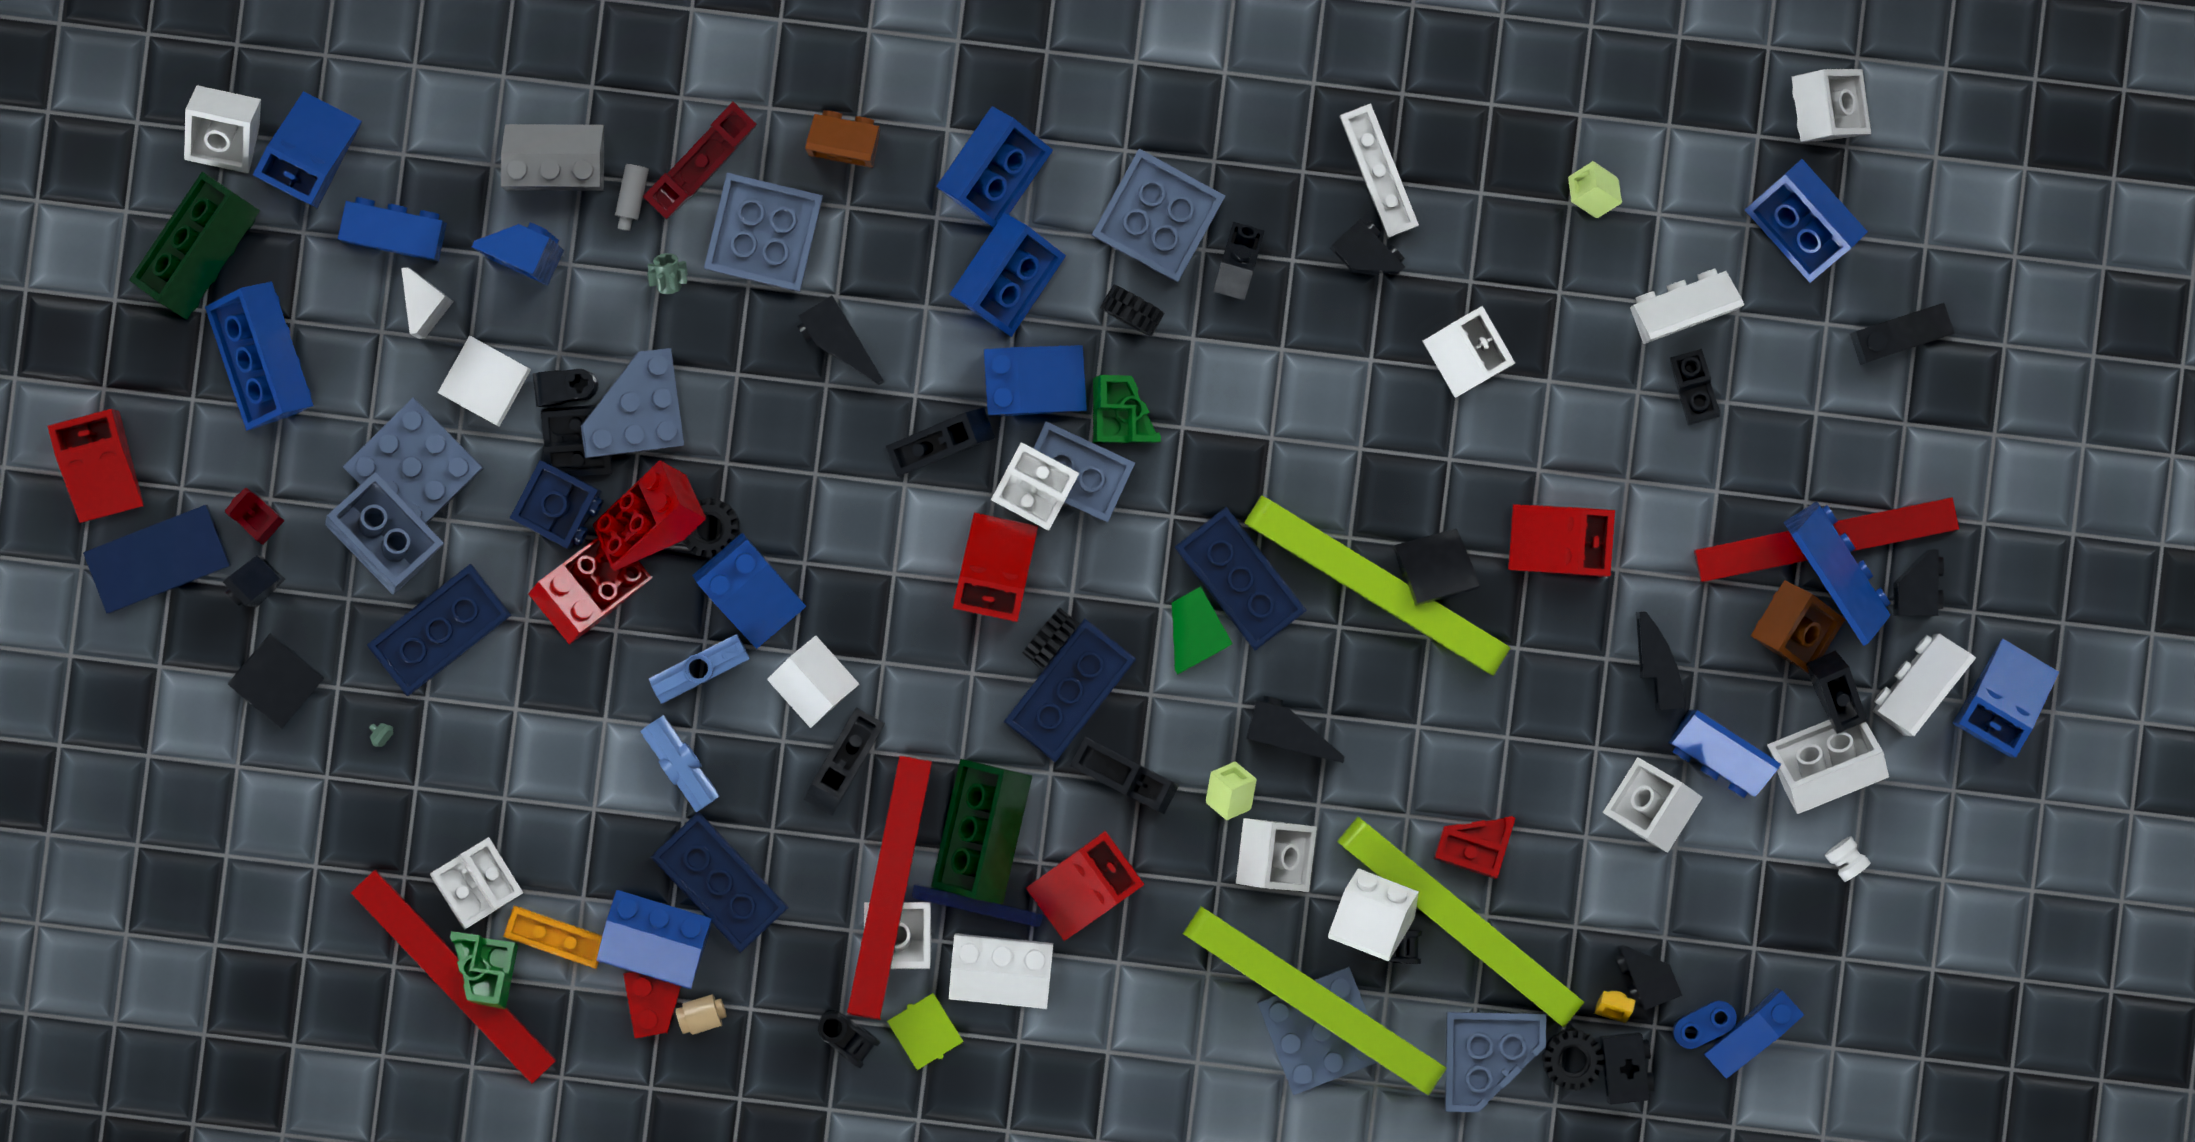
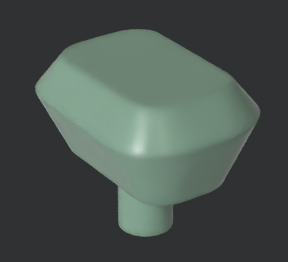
M381 723L378 727L375 724L369 727L373 731L370 739L375 747L384 746L393 735V727Z

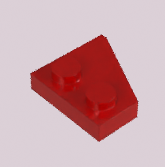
M1509 816L1496 820H1482L1469 824L1444 826L1433 859L1497 879L1516 818Z
M635 972L623 973L634 1037L641 1038L668 1033L681 986Z

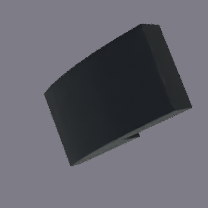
M1702 349L1670 357L1674 379L1688 425L1720 417V410L1711 385V376Z

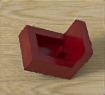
M244 488L240 494L236 495L232 499L231 504L225 509V513L229 517L237 521L262 545L285 521L260 496L248 488Z

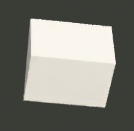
M401 268L409 332L418 339L426 338L454 301L410 268Z
M814 636L792 654L767 679L810 728L860 685L817 636Z
M864 902V927L870 902ZM904 902L891 969H930L932 942L931 903Z

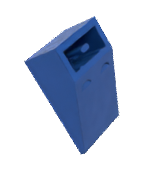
M303 91L267 145L253 176L318 209L362 121Z
M2002 638L1952 724L2006 756L2017 757L2040 715L2059 671Z

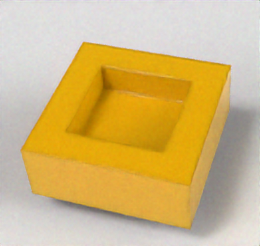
M1603 991L1597 1001L1594 1014L1626 1023L1633 1013L1636 1000L1627 998L1626 994L1619 991Z

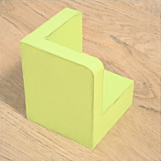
M1594 161L1568 177L1571 202L1595 218L1601 217L1622 203L1618 178Z
M1236 761L1211 771L1206 803L1225 820L1243 814L1252 808L1257 779Z

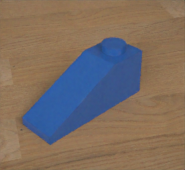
M1776 988L1740 1020L1732 1030L1727 1032L1709 1048L1704 1055L1727 1079L1781 1037L1804 1014L1783 990Z

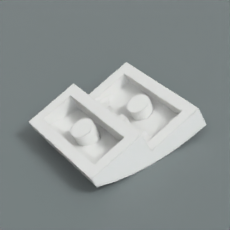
M469 335L438 393L500 427L531 369Z
M1021 442L991 500L1049 531L1079 472Z
M489 837L430 873V876L464 930L523 894V891Z

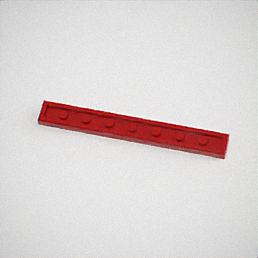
M1953 497L1839 520L1833 524L1839 536L1843 533L1847 534L1856 548L1853 551L1959 530ZM1789 531L1694 550L1700 582L1808 561Z
M899 756L847 1013L850 1015L881 1020L932 761Z
M374 870L351 892L360 904L531 1084L557 1061L507 1007L506 1009L495 1008L467 1000L464 990L465 982L462 973L459 972L457 964L459 960L456 953L377 870Z

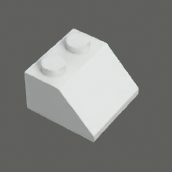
M1823 69L1792 76V94L1796 105L1797 129L1801 142L1826 141L1871 134L1862 69Z
M197 85L185 109L184 160L249 173L260 126L261 99Z
M1637 757L1603 813L1668 853L1703 797L1684 783Z
M1244 818L1236 884L1309 892L1317 827Z
M1357 869L1345 888L1328 938L1389 961L1415 919L1419 892Z

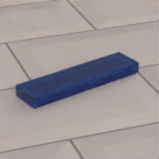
M915 884L912 896L915 899L1035 927L1041 926L1043 913L976 900L920 884Z

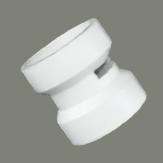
M1851 836L1839 842L1825 854L1827 860L1837 866L1839 869L1838 875L1844 882L1857 876L1871 864L1865 855L1858 852L1857 843Z

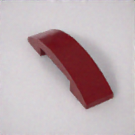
M733 101L711 124L710 129L668 173H664L646 192L643 198L665 219L670 218L727 161L753 131L757 123Z

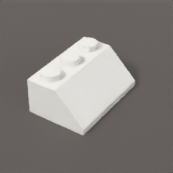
M1716 268L1698 274L1699 281L1687 285L1686 281L1682 280L1666 286L1668 292L1656 296L1655 292L1652 291L1636 297L1637 304L1631 306L1630 309L1643 344L1736 311L1744 306L1743 300L1727 271L1718 274Z
M1933 634L1931 637L1926 635L1916 646L1915 651L1918 654L1912 662L1905 661L1896 671L1894 676L1897 678V681L1890 689L1887 686L1884 687L1874 700L1877 706L1873 712L1903 736L1916 735L1976 659L1971 653L1941 634Z
M1827 720L1767 744L1771 757L1781 763L1777 773L1797 814L1889 778L1883 750L1867 722L1837 734L1830 720Z
M955 933L949 999L1047 1009L1054 943Z

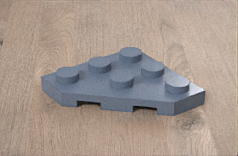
M671 348L640 351L634 355L621 375L615 380L595 409L581 425L585 458L684 446Z
M1446 1012L1447 1069L1445 1071V1111L1480 1112L1535 1056L1546 1048V1014Z

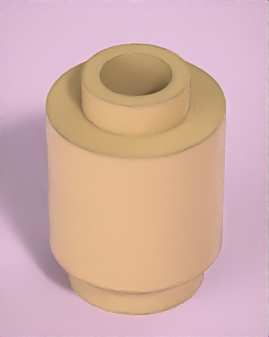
M713 994L682 1004L683 1007L676 1009L677 1019L683 1034L691 1032L694 1035L722 1026V1019L727 1017L722 999L716 1000Z

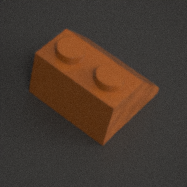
M823 110L822 115L814 114L805 150L811 157L873 168L881 129L879 126L874 125L875 120L855 116V121L842 119L841 113Z
M1784 580L1779 590L1774 594L1773 600L1762 618L1757 622L1751 637L1773 653L1809 674L1806 663L1824 655L1845 619L1812 593Z

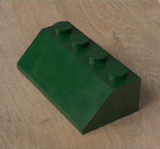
M201 172L129 281L157 302L187 320L190 314L199 306L200 299L209 286L217 279L219 271L227 259L236 251L237 245L246 231L253 226L260 210L206 173Z
M960 759L931 887L976 900L1003 904L1032 775Z

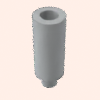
M632 164L625 165L615 216L620 217L617 229L630 231L632 221H638L649 172L648 168Z

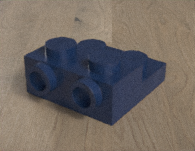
M539 460L510 519L567 549H573L575 544L580 546L587 536L588 528L584 527L589 516L595 517L600 511L604 501L599 498L602 491L543 460Z

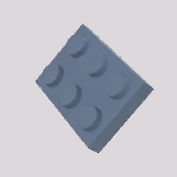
M1045 422L1034 449L1079 472L1064 503L1108 523L1135 462L1051 423Z

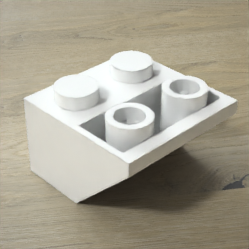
M1483 306L1422 341L1455 398L1515 364Z

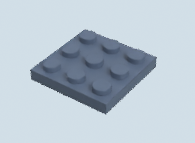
M1138 149L1094 229L1092 236L1178 283L1221 206L1225 195L1145 151Z
M727 173L704 269L801 292L823 195Z
M412 398L343 466L360 485L376 472L426 525L483 469L467 450L415 398Z
M1349 966L1314 980L1368 1015ZM1274 995L1257 1002L1293 1095L1378 1063L1278 996Z

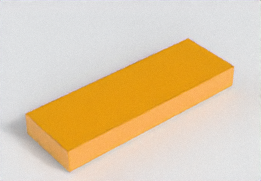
M516 905L513 906L503 937L594 969L598 968L599 961H596L602 935Z

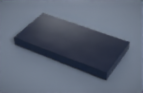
M208 505L195 508L83 552L106 614L118 611L231 566Z
M1227 507L1174 547L1254 651L1307 611Z
M469 564L368 643L367 646L405 695L409 697L512 615L475 567Z
M1084 619L1004 720V723L1052 761L1056 762L1132 666L1136 658L1088 620Z
M697 812L651 856L656 864L706 917L712 918V923L740 953L789 908L700 812Z

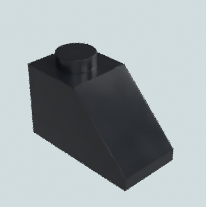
M1836 650L1806 663L1814 690L1837 734L1867 721L1850 667Z

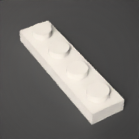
M1371 103L1340 115L1341 122L1387 238L1418 227L1419 224Z

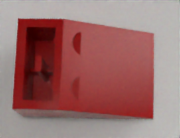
M108 409L47 426L57 463L80 523L144 506L118 410Z
M659 460L592 525L611 568L616 571L685 540L706 520V516L687 475Z
M1513 504L1508 570L1597 577L1611 576L1615 510Z
M974 512L953 609L1018 622L1038 526Z
M597 537L539 580L528 595L570 645L642 588L652 577L639 561L616 571L613 570Z
M1104 830L1027 886L1026 889L1063 941H1065L1141 888L1144 882L1107 831Z

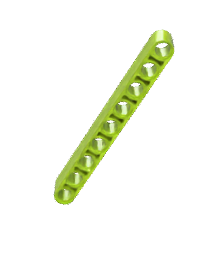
M1262 495L1244 522L1245 525L1492 676L1495 675L1511 649L1505 643L1436 601L1415 606L1407 583Z
M1357 816L1337 842L1379 877L1418 891L1416 907L1563 1028L1585 1003L1360 817Z
M1202 906L1199 907L1182 933L1428 1096L1447 1068Z

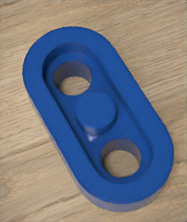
M1712 1001L1680 1017L1673 1026V1037L1684 1048H1697L1732 1030L1736 1024V1012L1725 1001ZM1722 1011L1725 1013L1726 1019L1723 1023L1717 1024L1714 1019L1715 1014ZM1689 1026H1694L1696 1029V1035L1693 1038L1685 1036V1030Z

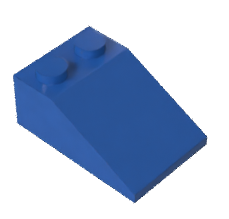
M1083 345L984 349L988 417L1087 411Z
M743 532L692 575L700 588L756 649L807 607Z

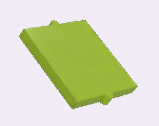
M934 992L914 1005L909 1003L906 1010L887 1021L917 1070L936 1058L943 1059L946 1052L964 1042Z

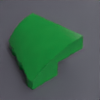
M1099 375L1093 378V443L1135 444L1161 442V435L1159 432L1156 433L1147 415L1150 412L1145 402L1140 400L1138 387L1132 376Z
M1201 587L1172 602L1174 669L1177 675L1233 644Z
M451 931L450 938L451 942L455 945L459 960L457 964L465 982L464 990L467 1000L485 1006L506 1009L518 944L509 941L487 939L480 935Z

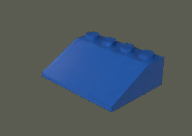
M1816 501L1783 523L1862 645L1865 646L1891 616L1886 608L1891 603L1881 587L1874 590L1868 581L1874 576L1865 562L1862 560L1857 563L1850 553L1856 548L1847 534L1843 533L1839 536L1833 524L1837 523L1838 520L1828 505L1821 508Z

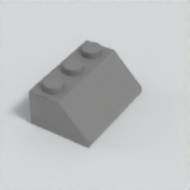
M505 124L501 150V187L504 190L604 191V125Z

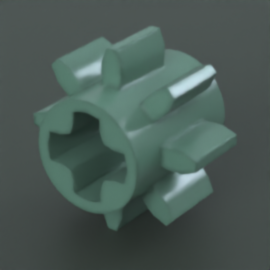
M660 254L654 258V264L647 265L649 286L657 285L658 292L662 294L676 293L681 289V284H687L686 261L678 262V257L674 254Z

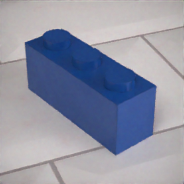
M356 197L355 202L345 201L338 235L339 241L439 262L447 225L444 221L439 220L440 214L420 210L419 216L408 214L407 207L395 204H388L387 209L374 207V200Z

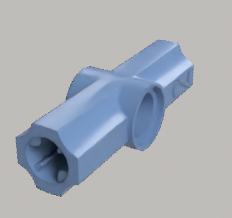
M735 634L650 677L649 681L660 703L663 704L750 660L738 634ZM698 659L705 661L708 666L707 674L700 679L694 677L691 673V665Z
M665 715L640 731L651 746V749L660 759L658 762L665 774L674 785H678L695 812L700 811L720 797L717 793L718 791L702 771V765L686 742H682Z

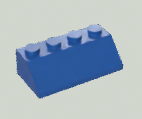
M531 222L528 227L518 224L477 239L472 245L475 250L488 259L547 286L564 252V249L558 245L559 239L555 238L548 230Z
M272 281L239 288L205 306L246 431L296 415L314 406L310 389L306 384L300 366V359L296 354L290 330L285 322L279 297L275 292Z

